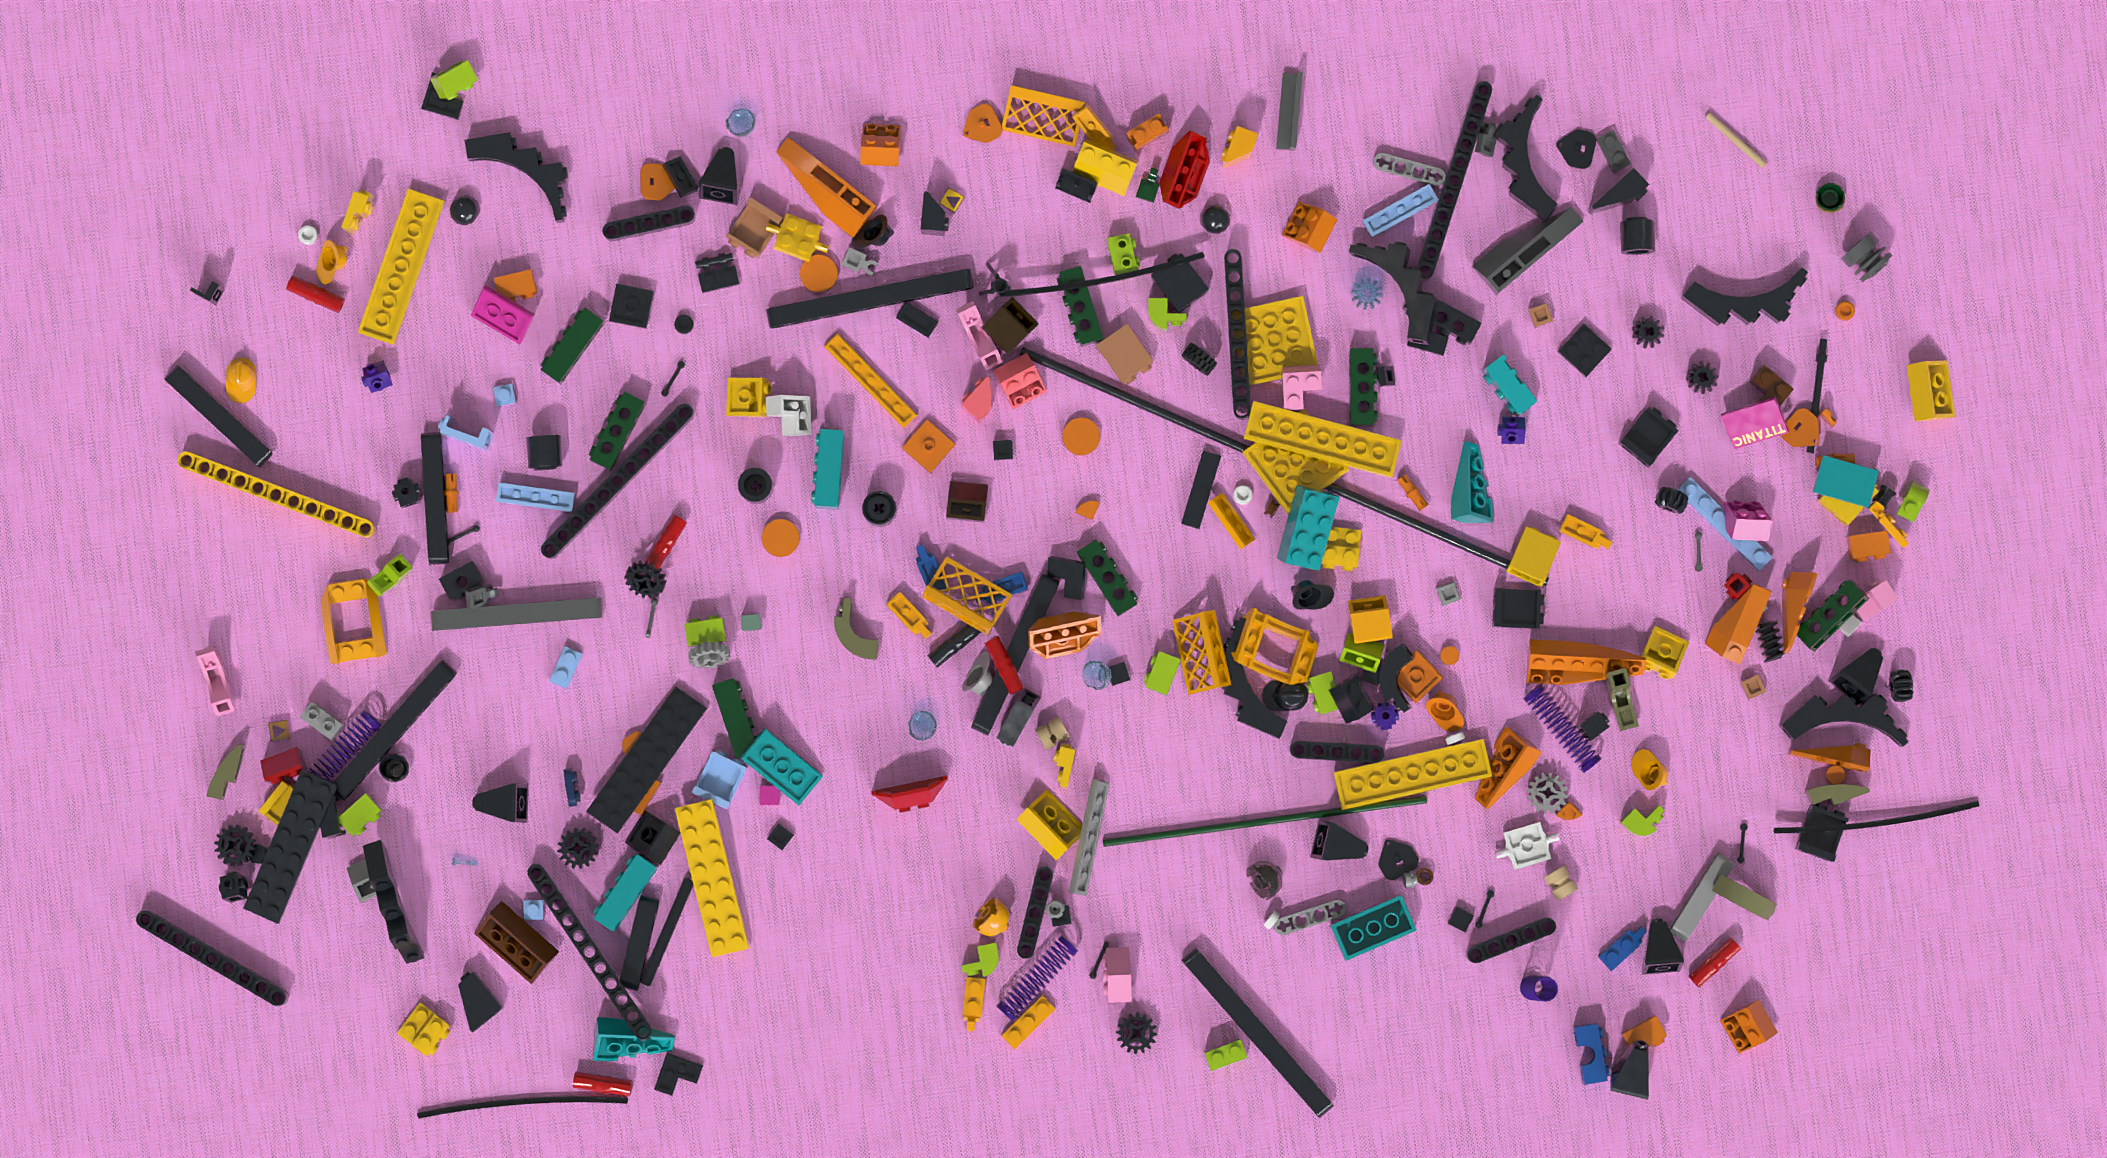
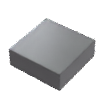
M1455 582L1436 588L1442 606L1461 600Z

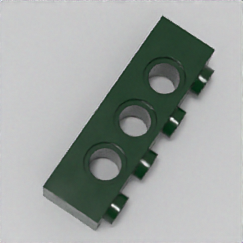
M1081 266L1059 272V277L1056 278L1058 285L1086 281ZM1088 287L1079 288V291L1074 294L1070 293L1069 290H1065V295L1062 296L1065 307L1069 306L1071 314H1068L1070 325H1075L1076 332L1073 334L1076 344L1080 343L1081 347L1103 341ZM1075 303H1083L1085 306L1084 310L1081 312L1074 309ZM1083 320L1088 321L1090 328L1087 330L1081 329L1079 326L1080 322Z
M1373 348L1349 349L1350 427L1373 426L1374 422H1377V410H1374V403H1377V391H1374V384H1377V372H1373V365L1377 364V353H1373ZM1366 364L1368 372H1359L1358 365ZM1366 383L1369 389L1367 392H1361L1358 389V385ZM1366 402L1369 405V409L1361 411L1358 404Z
M625 391L623 395L620 394L615 402V405H617L615 411L609 413L606 419L608 422L606 428H602L597 438L600 440L597 446L593 445L588 454L591 456L589 459L591 462L609 471H612L646 406L644 401ZM623 409L630 410V416L626 419L620 417V412ZM614 426L621 427V433L617 436L611 434V429ZM605 443L612 444V450L608 453L602 450Z
M1094 540L1078 550L1077 554L1082 562H1086V569L1117 617L1137 605L1136 600H1138V597L1133 590L1129 591L1126 587L1128 582L1124 575H1119L1115 570L1118 566L1112 557L1108 559L1105 554L1107 549L1102 541L1098 543L1097 540ZM1101 556L1104 560L1103 565L1095 566L1093 558ZM1106 572H1111L1114 575V580L1110 583L1105 582L1103 579V575ZM1117 588H1121L1124 591V597L1121 599H1117L1113 595L1114 590Z
M1850 579L1844 581L1835 594H1831L1825 599L1824 605L1816 608L1807 621L1800 623L1797 636L1810 650L1815 652L1870 599L1854 581ZM1847 596V597H1848V602H1847V604L1842 605V604H1841L1842 599ZM1834 610V616L1828 619V612ZM1820 623V630L1814 632V626Z

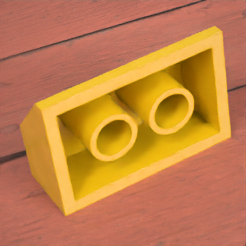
M1086 139L1077 157L1073 173L1098 183L1100 187L1125 196L1139 161Z
M1924 361L1907 365V377L1909 379L1910 396L1913 406L1912 413L1915 422L1956 417L1948 361Z
M1048 789L1016 819L1055 860L1059 859L1080 838L1082 824Z

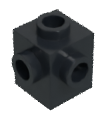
M403 478L398 480L396 485H393L395 489L392 491L395 502L399 501L401 508L421 503L418 495L421 493L418 482L414 483L412 479ZM408 489L409 492L405 495L404 492Z
M232 871L226 873L225 876L219 877V891L223 900L233 903L248 899V881L245 876Z

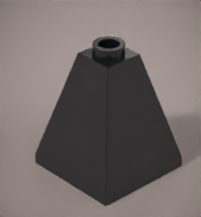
M722 147V149H718L699 181V199L737 205L738 192L735 156L731 148Z
M1877 648L1869 649L1831 677L1829 682L1847 696L1851 695L1859 705L1873 693L1884 658L1882 652Z
M512 783L476 794L473 797L472 806L476 811L509 822L527 823L528 784Z
M1318 820L1310 858L1325 861L1364 858L1368 854L1369 847L1366 842L1337 824Z
M1663 919L1651 920L1641 970L1642 975L1680 972L1684 958L1667 922L1663 921Z
M1633 1041L1610 1071V1091L1648 1100L1649 1059L1648 1044L1645 1041Z

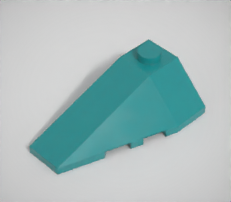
M1468 441L1463 443L1451 497V519L1462 523H1493L1492 498H1488L1486 487H1489L1488 480H1484L1482 473L1484 464L1480 447Z
M597 1017L594 1029L593 1060L617 1061L618 1057L629 1056L634 1058L636 1054L640 1053L651 1055L669 1052L673 1049L675 1035L651 1028L653 1032L652 1038L647 1042H641L635 1037L625 1020ZM641 1028L638 1031V1035L641 1037H645L649 1033L647 1028Z

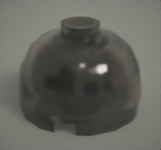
M1258 861L1246 869L1247 878L1250 876L1253 881L1250 885L1260 898L1264 899L1266 897V900H1269L1280 891L1283 873L1279 866H1275L1269 861Z

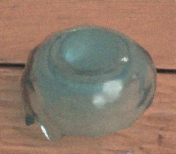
M743 108L733 110L725 120L727 129L737 137L750 135L756 126L754 114L750 110Z
M1090 661L1086 663L1082 670L1084 684L1095 690L1106 688L1112 679L1111 669L1107 663L1103 661Z
M919 711L913 714L908 722L909 734L916 740L925 741L930 739L937 731L936 718L928 711Z

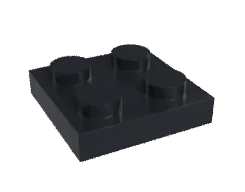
M616 284L609 322L647 329L654 291Z
M1583 324L1558 353L1586 378L1612 348Z

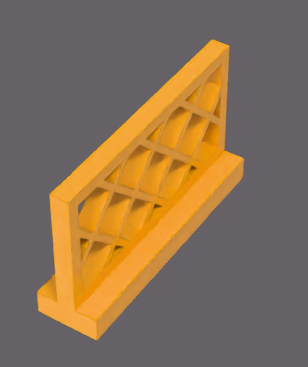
M1011 85L1002 128L1003 131L1075 147L1080 127L1076 122L1070 125L1065 114L1070 111H1079L1085 107L1086 102ZM1012 97L1020 99L1024 106L1014 111L1011 106ZM1024 100L1031 101V102L1026 105V103L1024 102ZM1034 102L1039 103L1043 110L1033 116L1027 106ZM1042 104L1048 105L1049 107L1045 109ZM1051 107H1057L1061 113L1054 120H1051L1046 112ZM1026 108L1031 118L1022 123L1016 113ZM1011 109L1013 113L1008 116L1009 110ZM1061 109H1066L1068 111L1063 113ZM1044 112L1050 122L1040 127L1035 117ZM1013 115L1020 124L1014 129L1006 127L1007 119ZM1063 116L1068 127L1059 132L1053 122ZM1033 119L1038 130L1030 133L1027 132L1023 125ZM1049 124H1052L1057 132L1052 137H1047L1042 131ZM1019 127H1022L1024 131L1017 130V129H1018ZM1069 128L1074 134L1072 142L1065 141L1061 136V133ZM1038 131H1040V132L1042 133V135H1038V134H1035V133H1037ZM1057 135H1059V137L1061 138V140H1060V139H1056V138H1054V137H1056Z
M946 556L931 582L923 591L922 597L989 636L993 626L1010 601L1012 594ZM947 563L955 567L956 573L945 575L944 568ZM966 574L971 576L973 583L962 585L960 576ZM957 577L959 586L949 588L947 579ZM944 580L946 589L938 590L933 585L936 581ZM984 584L988 586L989 592L979 595L976 585ZM974 586L976 595L965 598L963 588ZM960 589L963 598L953 599L950 591ZM1001 594L1006 599L1003 603L995 604L993 595ZM990 596L992 605L982 607L980 598ZM977 599L979 608L970 609L967 601ZM994 609L995 616L992 621L984 616V610Z
M1215 610L1204 611L1172 620L1188 695L1231 685ZM1196 618H1199V629L1193 625ZM1179 622L1187 625L1184 633L1180 629ZM1191 629L1197 633L1194 641L1188 637ZM1200 637L1204 640L1203 648L1197 644ZM1185 641L1191 644L1189 651L1184 648ZM1195 648L1201 652L1198 659L1192 655ZM1204 656H1207L1208 666L1202 663ZM1190 659L1196 663L1193 670L1188 666ZM1199 666L1205 670L1202 678L1196 674ZM1209 674L1212 677L1213 685L1206 682ZM1194 678L1200 682L1197 689H1193L1192 681Z

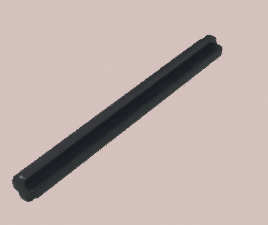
M684 878L640 980V983L646 986H651L694 886L693 881L689 878Z

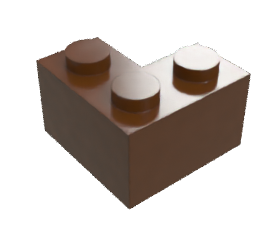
M1765 365L1750 380V383L1764 394L1758 402L1776 397L1779 407L1794 390V388Z

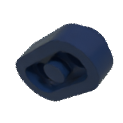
M567 768L563 770L568 804L569 807L577 806V802L581 801L579 790H575V783L578 782L576 771H572V768Z

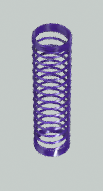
M1540 684L1527 694L1523 700L1525 703L1529 702L1528 705L1543 697L1531 710L1548 701L1535 713V715H1538L1550 707L1539 718L1541 720L1555 711L1543 725L1560 715L1547 729L1564 720L1551 734L1566 726L1555 737L1557 739L1571 730L1559 744L1576 734L1563 746V749L1576 740L1578 741L1567 751V754L1578 746H1582L1571 758L1587 749L1574 763L1592 753L1578 766L1581 772L1585 773L1602 759L1601 756L1595 755L1590 758L1596 750L1588 752L1592 745L1583 748L1588 740L1578 744L1584 738V735L1574 739L1580 733V730L1572 733L1576 726L1567 729L1572 724V721L1562 725L1568 719V716L1560 719L1564 714V711L1556 714L1560 710V706L1551 710L1557 702L1546 706L1553 697L1544 700L1549 692L1539 696L1545 689Z
M362 710L360 715L371 725L372 728H370L357 717L356 720L368 731V733L361 729L359 726H357L354 722H351L352 725L365 738L360 736L358 733H356L348 726L347 728L356 736V738L360 742H358L345 731H343V733L355 745L353 746L343 737L339 736V738L351 749V751H349L347 748H345L343 745H341L338 741L335 740V743L348 755V757L344 755L342 752H340L338 749H336L333 745H330L344 761L339 759L328 749L326 751L337 761L339 765L334 763L324 754H322V756L334 767V769L329 767L322 760L318 759V761L331 773V775L314 763V765L321 771V773L328 780H330L328 776L335 778L331 770L335 773H339L338 769L335 766L342 769L343 766L340 762L347 764L345 758L351 759V756L348 754V752L352 755H355V751L351 747H353L356 750H360L356 743L363 746L364 743L361 739L368 741V738L365 736V734L368 736H372V733L368 729L372 730L373 732H376V729L381 727V724L365 710ZM309 768L314 774L319 775L312 768Z
M1060 935L1058 940L1064 946L1055 941V944L1064 954L1055 947L1050 946L1059 958L1048 950L1046 952L1053 961L1042 955L1051 968L1041 960H1038L1048 973L1034 964V967L1043 977L1034 970L1029 969L1037 980L1027 973L1025 975L1034 986L1024 978H1021L1023 983L1032 992L1017 982V985L1027 996L1013 987V990L1021 999L1011 992L1008 993L1017 1004L1006 996L1004 998L1014 1010L1003 1001L996 1005L1012 1022L1017 1017L1011 1011L1020 1016L1019 1011L1013 1004L1020 1010L1025 1011L1017 1000L1025 1006H1029L1022 996L1033 1002V999L1027 992L1034 997H1037L1031 987L1041 993L1040 988L1033 981L1046 988L1038 977L1049 984L1050 981L1043 973L1052 979L1054 977L1048 969L1058 974L1050 962L1062 970V967L1054 958L1067 965L1059 954L1071 961L1064 950L1072 956H1075L1078 952L1062 935Z
M1531 975L1522 980L1520 992L1528 1000L1547 1002L1556 997L1558 985L1551 977ZM1540 980L1543 989L1542 993L1537 996L1535 986Z

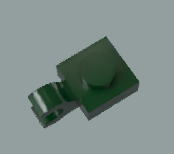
M1151 167L1148 179H1141L1136 198L1154 203L1160 186L1155 183L1158 169Z

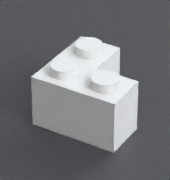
M776 395L766 397V416L782 418V436L798 437L812 435L810 396Z

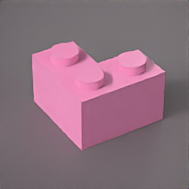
M1320 365L1281 367L1284 409H1303V391L1322 390Z
M1877 580L1867 586L1868 590L1865 593L1870 599L1855 612L1861 622H1864L1877 612L1899 600L1887 580L1882 582Z
M1129 947L1106 948V956H1102L1103 968L1107 967V970H1103L1104 982L1107 981V983H1104V995H1108V1003L1132 1002Z

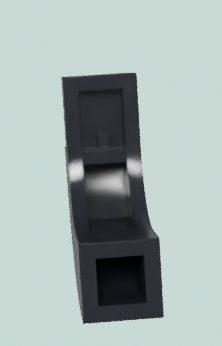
M1402 643L1389 653L1382 664L1379 676L1380 689L1384 699L1389 701L1393 698L1395 700L1393 702L1394 706L1398 711L1402 710L1403 713L1411 709L1412 706L1399 688L1398 676L1402 668L1415 659L1405 643Z

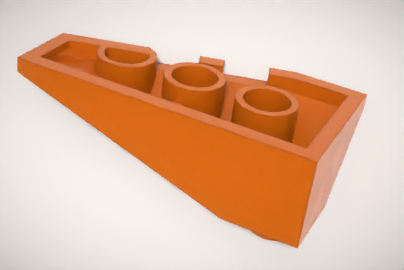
M1791 572L1788 578L1784 577L1781 585V588H1783V648L1786 654L1792 649L1800 627L1798 621H1801L1806 608L1803 604L1807 603L1808 598L1812 594L1818 575L1815 572Z
M1754 583L1732 608L1713 625L1705 644L1723 658L1741 664L1772 591Z
M1507 726L1495 742L1494 749L1496 750L1492 760L1489 759L1492 777L1481 780L1475 800L1487 810L1532 768L1542 753L1533 743Z
M1855 742V745L1791 750L1788 752V755L1829 765H1837L1859 772H1868L1870 769L1871 749H1867L1865 744Z

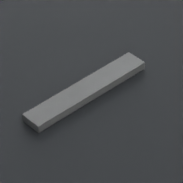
M1095 779L1091 781L1069 888L1070 893L1087 895L1109 788L1108 782Z

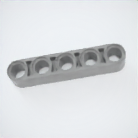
M1719 852L1716 854L1670 927L1673 935L1684 942L1688 940L1717 894L1712 889L1719 876L1722 874L1727 877L1735 865L1734 861Z

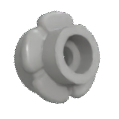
M1412 871L1403 873L1405 888H1411L1412 890L1414 885H1417V876Z
M1056 899L1051 900L1045 907L1047 915L1050 918H1060L1064 911L1063 903Z

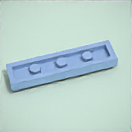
M1430 184L1364 219L1362 222L1372 238L1439 200Z
M499 482L496 502L573 512L575 493Z

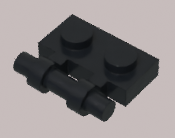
M720 253L716 257H703L702 260L695 261L697 269L702 267L705 269V273L698 274L702 293L740 285L736 266H727L728 261L734 260L732 253ZM721 263L722 269L711 271V265Z

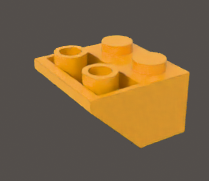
M1237 126L1236 130L1232 129L1227 141L1230 146L1229 148L1225 147L1220 160L1223 161L1222 167H1230L1251 157L1258 133Z
M1386 595L1348 600V617L1355 644L1393 638Z

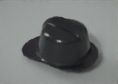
M883 214L878 215L865 223L856 236L852 238L851 243L853 247L862 249L869 245H884L894 235V230L887 223V217Z
M1303 580L1297 585L1291 586L1292 604L1294 608L1299 610L1322 609L1328 606L1334 598V591L1328 585L1314 584L1310 580Z
M1276 680L1271 681L1265 686L1262 698L1265 705L1271 710L1295 711L1301 709L1307 703L1308 691L1302 683L1290 685Z

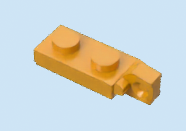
M1089 105L1073 114L1072 118L1092 142L1115 150L1116 145L1112 140L1113 136Z
M1877 500L1869 505L1868 509L1902 548H1905L1909 544L1906 540L1908 535L1902 528L1897 529L1893 525L1896 522L1889 514L1885 516L1884 506Z
M1569 514L1566 515L1559 529L1560 533L1592 548L1598 549L1601 546L1609 550L1612 541L1604 538L1605 533L1601 532L1602 530Z
M900 591L886 603V606L915 635L920 632L925 639L932 635L926 628L928 625L926 619Z
M966 977L962 1013L963 1020L967 1021L966 1031L974 1032L975 1022H980L982 1017L986 979Z

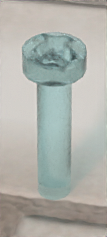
M456 857L452 859V866H456V864L477 866V861L459 860Z

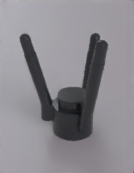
M986 263L994 279L991 281V289L981 291L979 295L994 294L995 292L1003 293L1006 290H1010L1011 287L1007 281L1001 278L989 263Z

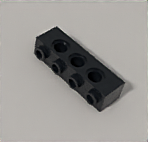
M1438 300L1433 326L1439 328L1438 332L1447 337L1449 335L1454 336L1456 342L1464 346L1466 343L1470 345L1482 323ZM1405 303L1403 310H1405V314L1408 316V308ZM1438 313L1445 314L1446 321L1439 322L1436 319V315ZM1460 322L1463 325V330H1454L1453 323Z

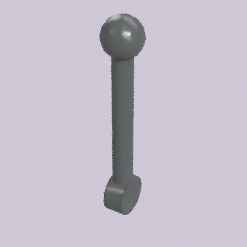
M1696 532L1697 565L1695 570L1700 572L1703 569L1700 552L1702 533Z
M655 598L651 600L652 607L646 638H650L655 607L658 604V600Z

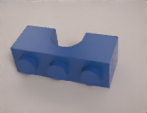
M1597 1023L1573 1027L1576 1046H1589L1593 1051L1592 1060L1588 1064L1580 1065L1583 1084L1588 1085L1608 1081L1607 1077L1610 1076L1609 1066L1605 1065L1604 1057H1607L1606 1048L1601 1045L1600 1039L1603 1038L1602 1027H1598Z

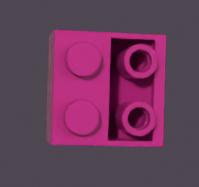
M1738 500L1724 502L1726 532L1731 539L1768 541L1773 520L1761 503L1756 501L1745 503Z

